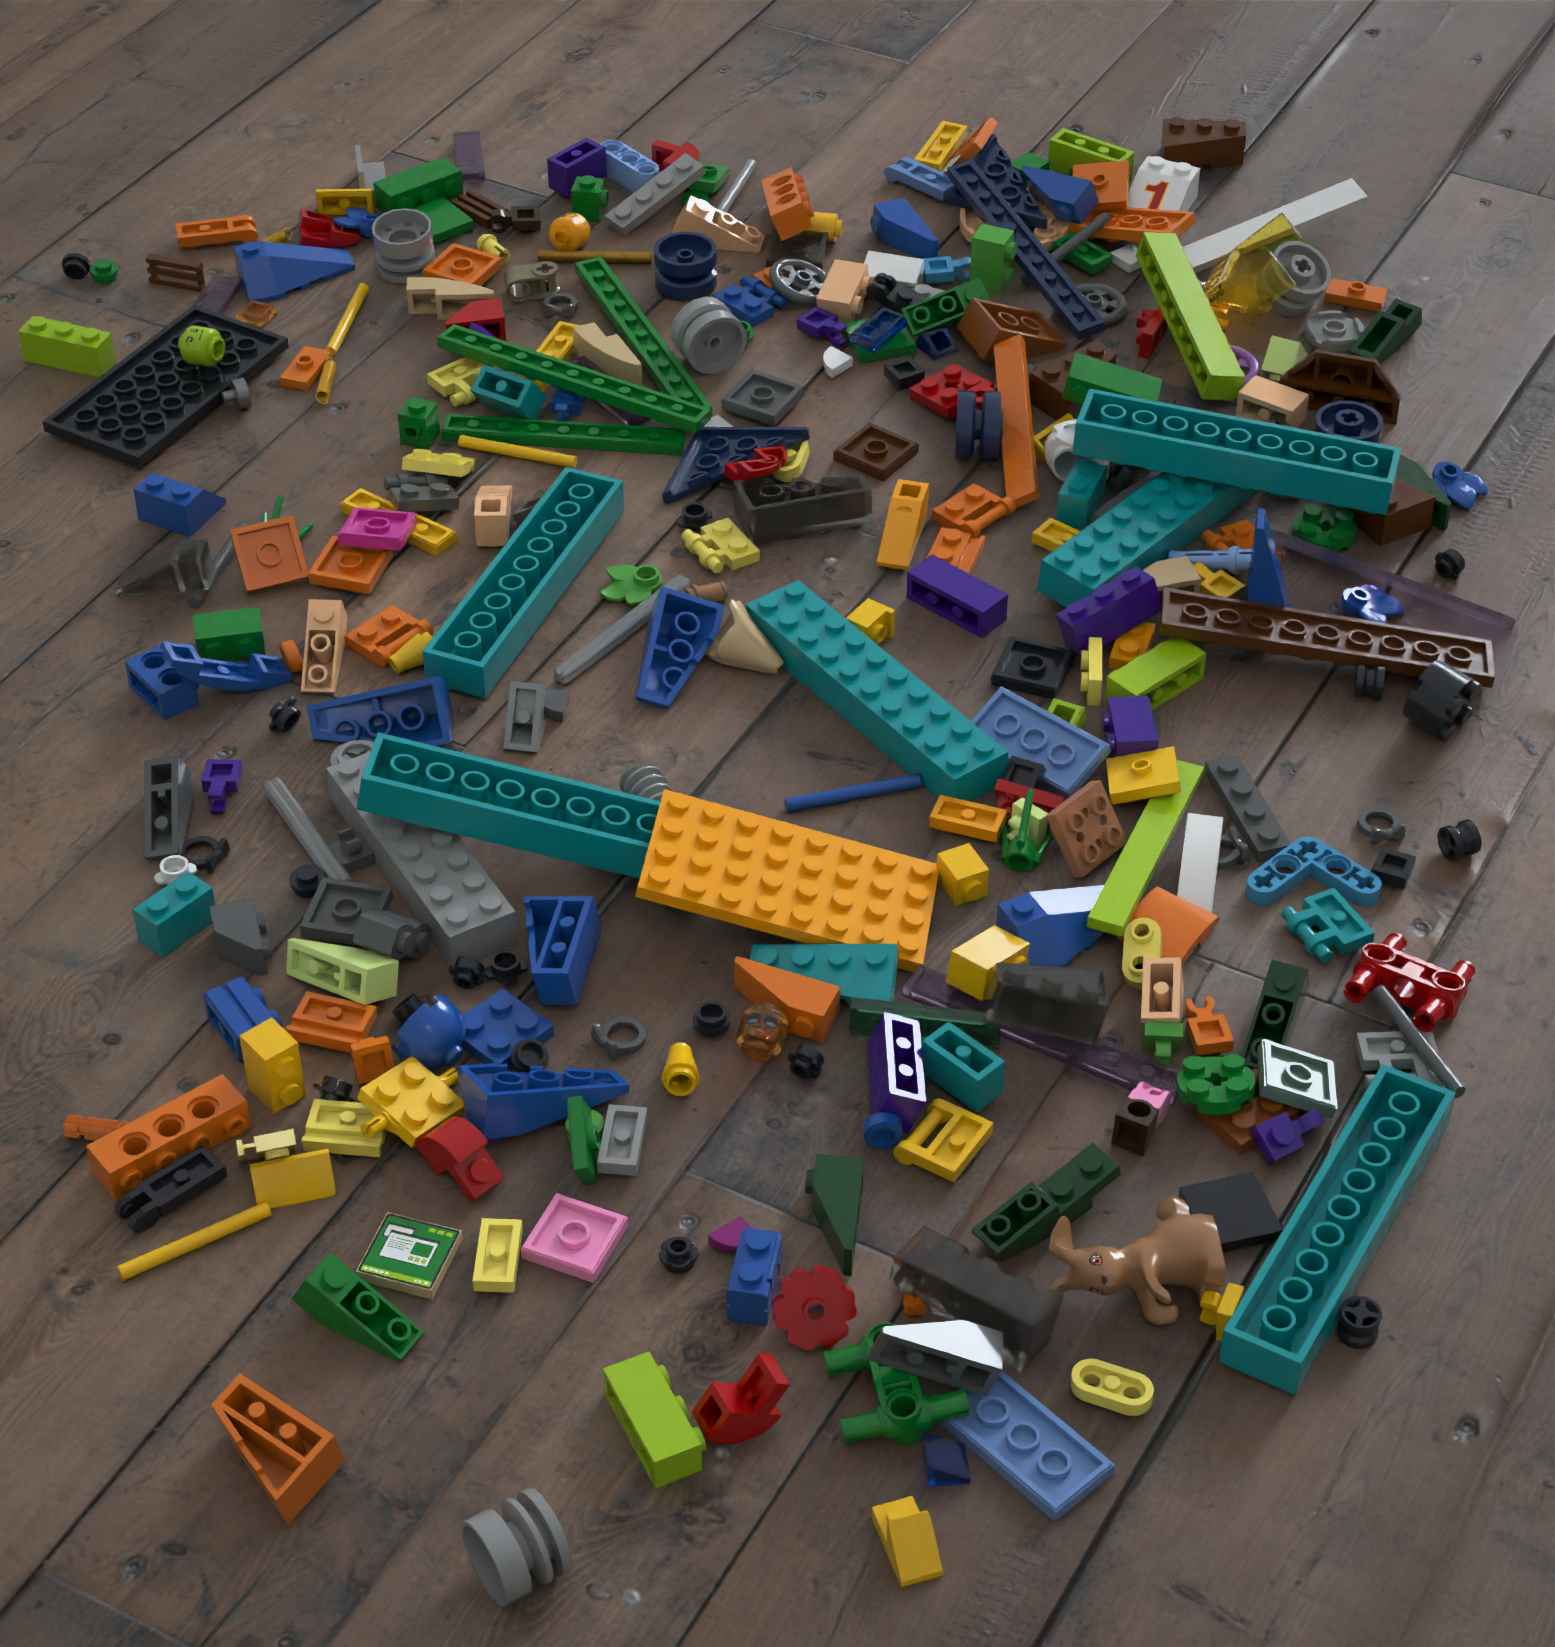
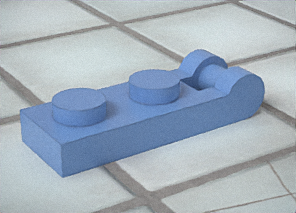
M909 157L901 158L897 161V164H892L884 170V175L889 182L900 181L915 190L922 191L941 201L947 199V195L955 186L947 177V174Z

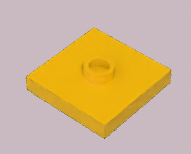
M1174 746L1106 759L1111 803L1114 805L1181 792Z

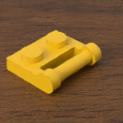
M936 1098L928 1106L927 1115L907 1140H902L893 1150V1154L904 1165L915 1164L954 1183L993 1134L994 1122L948 1101ZM948 1122L927 1149L921 1147L939 1124Z

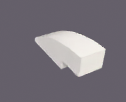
M1188 813L1177 896L1212 913L1223 817Z

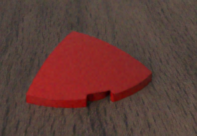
M300 209L299 245L338 248L359 242L360 236L353 228L343 227L342 231L340 229L341 226L334 223V218L307 209Z
M783 446L756 448L753 452V460L725 463L724 476L737 482L767 476L786 465L787 451Z

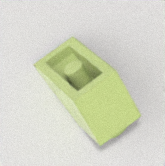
M1272 335L1261 370L1268 377V380L1279 383L1280 376L1308 356L1301 342Z

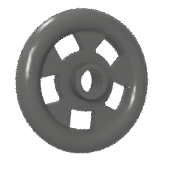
M793 258L781 259L771 266L769 270L770 282L782 296L801 305L817 306L816 298L818 294L814 295L812 291L816 290L819 293L827 277L823 270L807 261ZM782 272L789 275V277L786 278L781 276L780 274Z
M1096 283L1076 285L1079 291L1086 295L1084 297L1105 321V326L1119 322L1127 314L1128 301L1117 289ZM1107 309L1113 310V312H1111V313H1109V314L1106 313L1105 311H1106Z

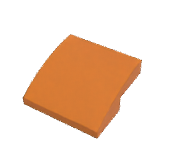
M1156 886L1137 905L1129 923L1138 918H1150L1157 922L1163 938L1162 958L1181 957L1183 967L1196 946L1202 948L1220 919L1219 916ZM1147 931L1139 932V933L1137 934V936H1140V937L1146 936V935L1148 934V932H1147ZM1123 933L1122 937H1121V936H1117V939H1118L1119 941L1123 942V943H1124V933Z

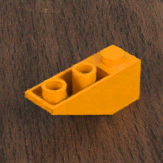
M898 479L891 497L876 566L908 570L928 515L929 483Z

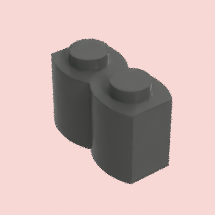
M369 910L360 915L353 942L356 945L394 959H401L405 956L418 958L426 953L430 947L432 940L430 934L431 927L428 924L390 910H384L380 913Z

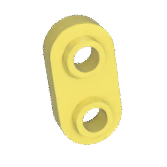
M808 440L786 450L787 463L781 469L772 473L775 479L787 483L796 480L802 474L810 454Z
M1138 918L1131 921L1124 932L1122 959L1124 979L1129 986L1142 990L1143 969H1136L1135 966L1143 963V958H1162L1163 938L1161 929L1157 922L1150 918ZM1142 931H1147V932H1148V934H1147L1146 936H1143V937L1137 936V934H1138L1139 932H1142Z
M1098 1359L1081 1360L1072 1369L1071 1390L1082 1401L1128 1416L1142 1415L1152 1406L1154 1387L1151 1380L1141 1373Z

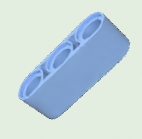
M607 140L601 143L602 146L606 147L607 177L632 193L659 174V166L655 162L623 142Z

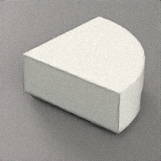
M830 346L823 355L825 373L834 378L853 366V357Z

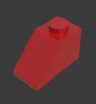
M500 298L470 302L446 320V330L453 324L468 329L470 323H476L483 326L497 339L506 341L505 317Z

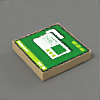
M387 1212L360 1262L356 1274L366 1283L433 1300L463 1240L462 1230Z

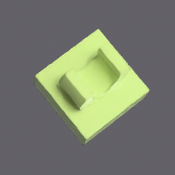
M1020 798L1013 803L1011 819L1008 822L1010 825L1009 831H1011L1007 835L1009 840H1012L1019 834L1025 802L1024 798ZM1032 804L1027 836L1032 838L1037 847L1046 836L1048 820L1045 815L1048 813Z

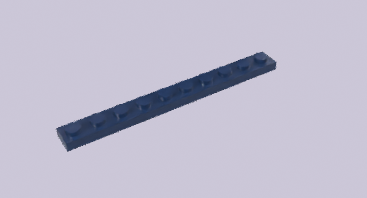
M973 159L948 167L947 177L985 224L1014 230V243H1017L1014 260L1077 339L1080 340L1105 331V321Z

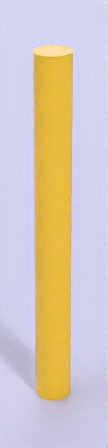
M365 283L358 285L325 349L332 351V357L337 354L369 291V287Z
M460 435L458 440V446L569 468H575L577 465V456Z
M265 1201L117 1266L118 1274L121 1280L125 1281L272 1216L270 1207Z

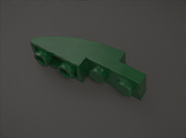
M1092 1142L1039 1186L1032 1181L972 1228V1234L998 1258L1030 1248L1051 1236V1232L1060 1217L1066 1216L1071 1224L1093 1207L1092 1197L1121 1175L1120 1166Z

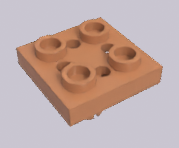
M1101 780L1090 781L1045 815L1050 825L1051 837L1057 841L1073 878L1084 877L1127 843L1125 834Z

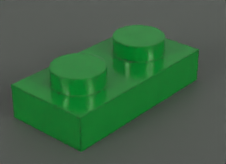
M1071 232L1053 241L1052 252L1076 234ZM1086 240L1063 259L1093 275L1112 265L1113 255Z

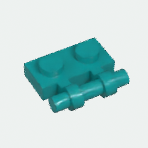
M1335 888L1304 898L1303 911L1297 913L1291 906L1286 907L1281 912L1282 918L1286 921V928L1293 936H1299L1303 940L1304 948L1312 957H1317L1322 963H1328L1332 960L1334 954L1329 949L1331 946H1335L1343 955L1374 942L1375 932ZM1317 925L1321 931L1315 933L1310 927Z

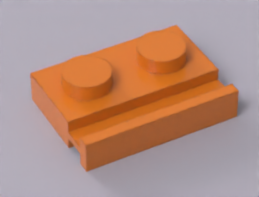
M941 527L927 558L930 555H934L972 575L985 548L986 536L981 535L979 539L972 537V533Z
M306 991L292 1016L291 1025H287L285 1030L297 1042L351 1053L350 1044L358 1043V1040L367 1038L378 1017L377 1007Z

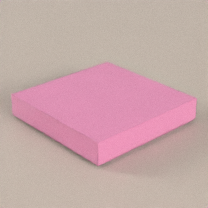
M556 1193L521 1247V1259L594 1283L628 1228V1217Z

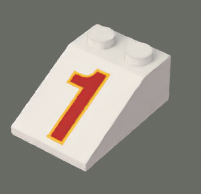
M1148 156L1138 169L1129 190L1128 207L1188 211L1198 195L1200 168L1185 162L1177 163L1165 160L1159 156Z

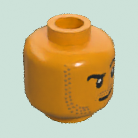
M567 213L555 219L549 228L550 241L557 250L575 251L586 245L590 239V226L587 220L578 213Z

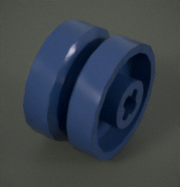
M676 232L662 237L654 245L655 287L661 294L678 300H694L705 297L714 291L717 286L716 244L711 238L695 232Z
M958 390L955 458L971 459L974 455V440H980V456L982 459L998 460L999 440H1002L1003 435L1001 392L986 391L982 397V410H976L975 392Z
M1336 401L1319 408L1315 415L1314 431L1379 444L1383 431V419L1374 408L1355 401Z

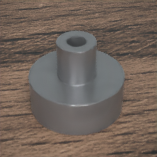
M244 378L230 380L231 390L221 392L224 404L234 402L238 410L251 407L250 393Z

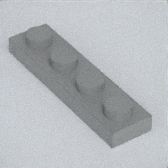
M685 153L604 215L606 224L626 236L706 174L704 165Z

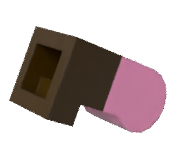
M1141 1081L1132 1090L1116 1113L1111 1144L1144 1156L1149 1148L1152 1135L1167 1114L1171 1102V1092L1155 1088Z

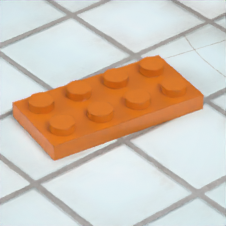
M1128 207L1091 211L1082 224L1072 222L1068 227L1069 233L1074 232L1077 234L1102 213L1106 212L1111 217V222L1088 240L1100 238L1105 239L1107 242L1126 240L1131 241L1132 244H1140L1143 232L1176 233L1177 237H1180L1196 223L1195 212Z

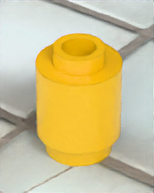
M814 212L815 216L810 218L813 227L801 232V236L808 237V240L836 242V238L842 236L843 220H838V214Z

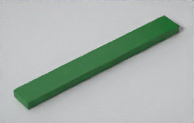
M446 414L441 429V440L458 441L460 435L524 446L683 456L687 439V432L681 428Z

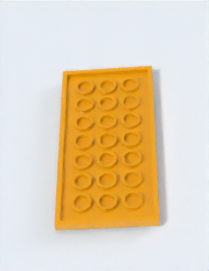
M664 789L635 897L806 944H897L899 949L897 968L920 974L924 963L939 872L936 869L937 864Z

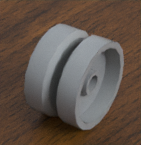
M1287 241L1277 247L1258 274L1256 289L1260 299L1275 313L1286 317H1300L1309 312L1330 283L1331 270L1328 261L1311 245L1299 241Z
M702 297L694 299L683 306L675 316L671 326V339L675 347L685 356L694 369L703 374H716L730 368L742 356L747 344V332L742 323L723 302L713 297Z

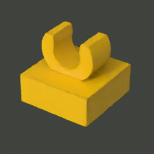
M1228 1282L1223 1296L1213 1291L1204 1292L1200 1302V1307H1203L1200 1321L1209 1325H1216V1340L1222 1341L1223 1330L1244 1297V1286Z

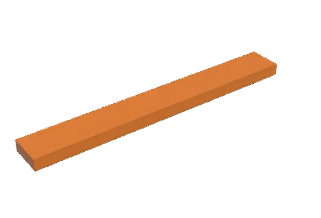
M1021 334L994 345L997 392H1001V412H1003V435L1001 441L1006 496L1014 501L1016 508L1040 499L1025 340Z

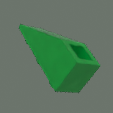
M978 277L902 308L901 312L912 336H917L957 326L972 298L991 301L981 278Z
M331 1252L306 1278L291 1298L323 1326L397 1362H400L425 1332Z

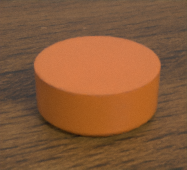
M289 639L281 642L279 649L290 672L294 674L303 670V661L294 641Z

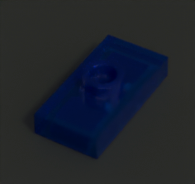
M883 307L850 334V343L876 352L904 329L907 323L902 314Z

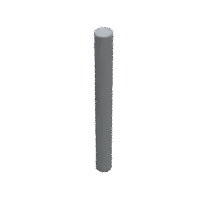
M748 159L716 209L721 212H728L756 168L757 163L755 160Z

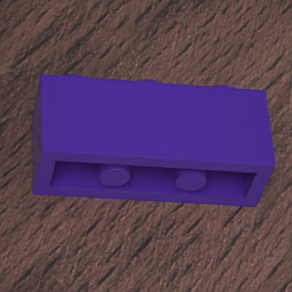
M930 555L907 572V599L980 638H983L1007 620V593L934 555Z
M1137 566L1126 570L1118 578L1096 588L1093 593L1069 604L1066 609L1056 614L1066 647L1081 656V650H1088L1089 637L1102 638L1103 647L1161 612V598L1154 577Z
M884 1012L867 1042L872 1115L880 1112L895 1114L901 1119L903 1132L909 1133L926 1103L920 1024L917 1020Z

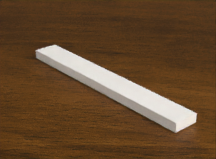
M1350 178L1184 246V252L1192 264L1194 273H1197L1365 204L1368 196Z

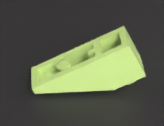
M297 938L288 939L287 975L363 1005L397 996L398 960L371 950Z

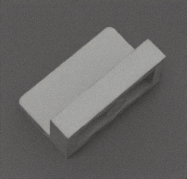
M354 145L359 189H372L375 200L373 182L386 178L384 161L362 163L360 145Z

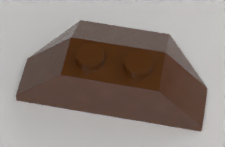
M1316 349L1280 376L1279 384L1309 394L1307 408L1309 410L1318 411L1324 405L1336 401H1355L1374 408L1382 416L1383 423L1395 425L1397 423L1401 396L1377 359Z

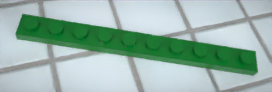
M596 257L575 262V273L661 392L711 409V417H713L712 405L604 259Z
M455 324L437 337L438 347L448 350L453 354L463 355L475 359L479 363H487L499 367L503 371H511L523 375L530 380H538L550 384L554 388L565 389L581 397H588L603 402L605 405L615 406L632 414L642 415L659 423H666L681 428L686 432L697 433L711 420V409Z

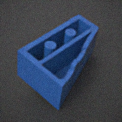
M523 896L527 916L526 925L529 934L528 944L531 972L541 1005L577 1006L602 930L594 897Z

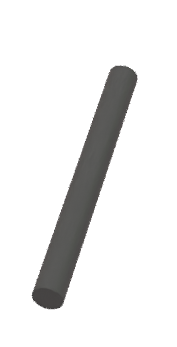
M1106 212L1102 213L1050 255L1057 263L1111 222V217ZM1026 274L1021 277V281L1025 286L1033 283Z
M239 522L235 528L247 526V524ZM230 536L187 599L190 607H199L234 554Z
M1384 985L1376 987L1372 992L1374 998L1444 1087L1456 1092L1455 1098L1461 1097L1466 1091L1464 1085Z

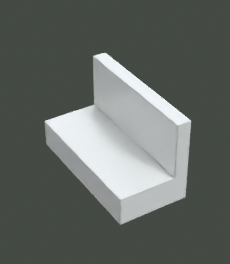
M868 251L864 264H868L869 277H872L873 281H875L874 278L877 274L884 272L894 277L896 283L902 286L916 288L917 284L924 283V259Z

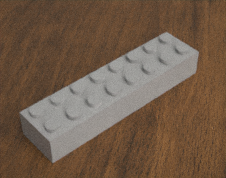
M370 752L326 768L331 802L347 824L353 828L354 833L360 832L375 853L376 864L417 921L428 924L431 927L432 942L450 966L455 965L458 957L465 956L479 959L518 943L516 911L457 834L356 810L361 777Z

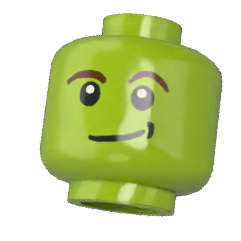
M190 326L180 336L178 341L182 358L189 364L211 367L221 360L225 353V342L220 333L213 328Z

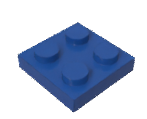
M502 988L463 1015L467 1031L465 1041L461 1047L483 1064H507L508 1069L512 1066L510 1060L511 1051L519 1041L536 1039L543 1044L554 1036V1025Z

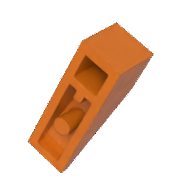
M736 956L734 960V987L767 1015L776 1018L779 1024H785L780 1026L787 1032L821 1043L824 1042L840 1014V986Z

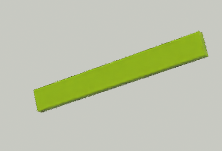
M1177 760L1181 792L1149 799L1088 915L1087 927L1122 937L1203 777V766Z

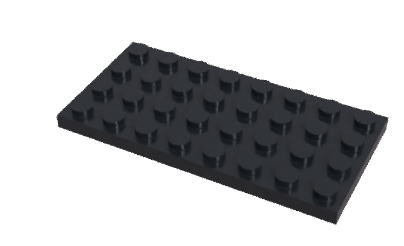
M193 305L42 421L44 431L134 466L142 467L223 401L221 392L231 390L230 380L243 377L245 382H247L288 349V338ZM190 326L213 328L220 333L225 342V353L222 359L215 365L206 367L189 364L182 358L178 341L180 336Z

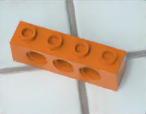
M792 167L761 180L770 216L781 241L813 227L810 218L815 215L806 185L800 173L795 175Z
M221 1074L86 1145L91 1171L116 1200L137 1188V1184L200 1145L209 1150L250 1128L251 1122L247 1100Z

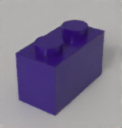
M585 138L547 158L549 188L563 196L570 197L571 189L577 176L606 177V147Z
M1149 696L1108 697L1107 711L1101 712L1102 732H1108L1105 736V742L1110 745L1112 757L1158 749V736Z

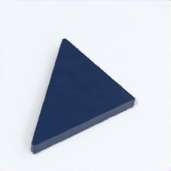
M991 134L983 149L975 156L973 161L1026 225L1046 230V216H1043L1040 212L1038 203L1026 189L1025 182L1019 172L1013 168L1011 159L1004 148L999 145L996 135ZM954 186L947 195V204L975 211Z
M702 427L692 437L662 493L664 503L669 504L725 478V463L753 460V452L756 448L783 446L787 450L810 439L809 428Z

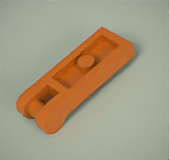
M249 215L175 224L179 248H197L200 245L208 244L223 245L228 242L241 240L244 243L256 242L258 239L255 220Z

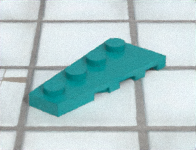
M897 944L752 945L750 960L840 986V999L846 1000L848 1005L862 1007L863 1004L878 1007L880 1012L892 1014L899 958Z

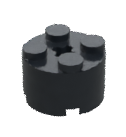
M1436 660L1419 677L1423 681L1419 689L1416 691L1412 688L1403 708V716L1433 736L1446 742L1454 732L1455 725L1457 723L1464 725L1471 717L1474 709L1469 705L1478 695L1482 684L1451 665Z

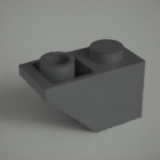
M248 899L209 906L218 957L259 976L267 975L265 960L272 959L269 938H261V934H267L263 912L256 913L254 900Z

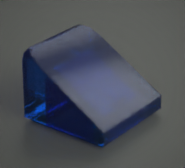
M945 325L922 333L915 342L916 346L932 360H937L959 350Z
M923 1434L922 1452L927 1486L969 1484L971 1479L965 1444L932 1434Z

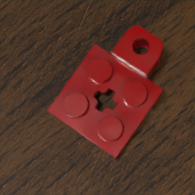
M955 363L909 388L910 399L948 419L957 415L958 390L975 392L976 410H982L983 394L986 391H995L993 383Z

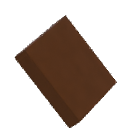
M869 422L833 451V460L884 482L919 453V444Z

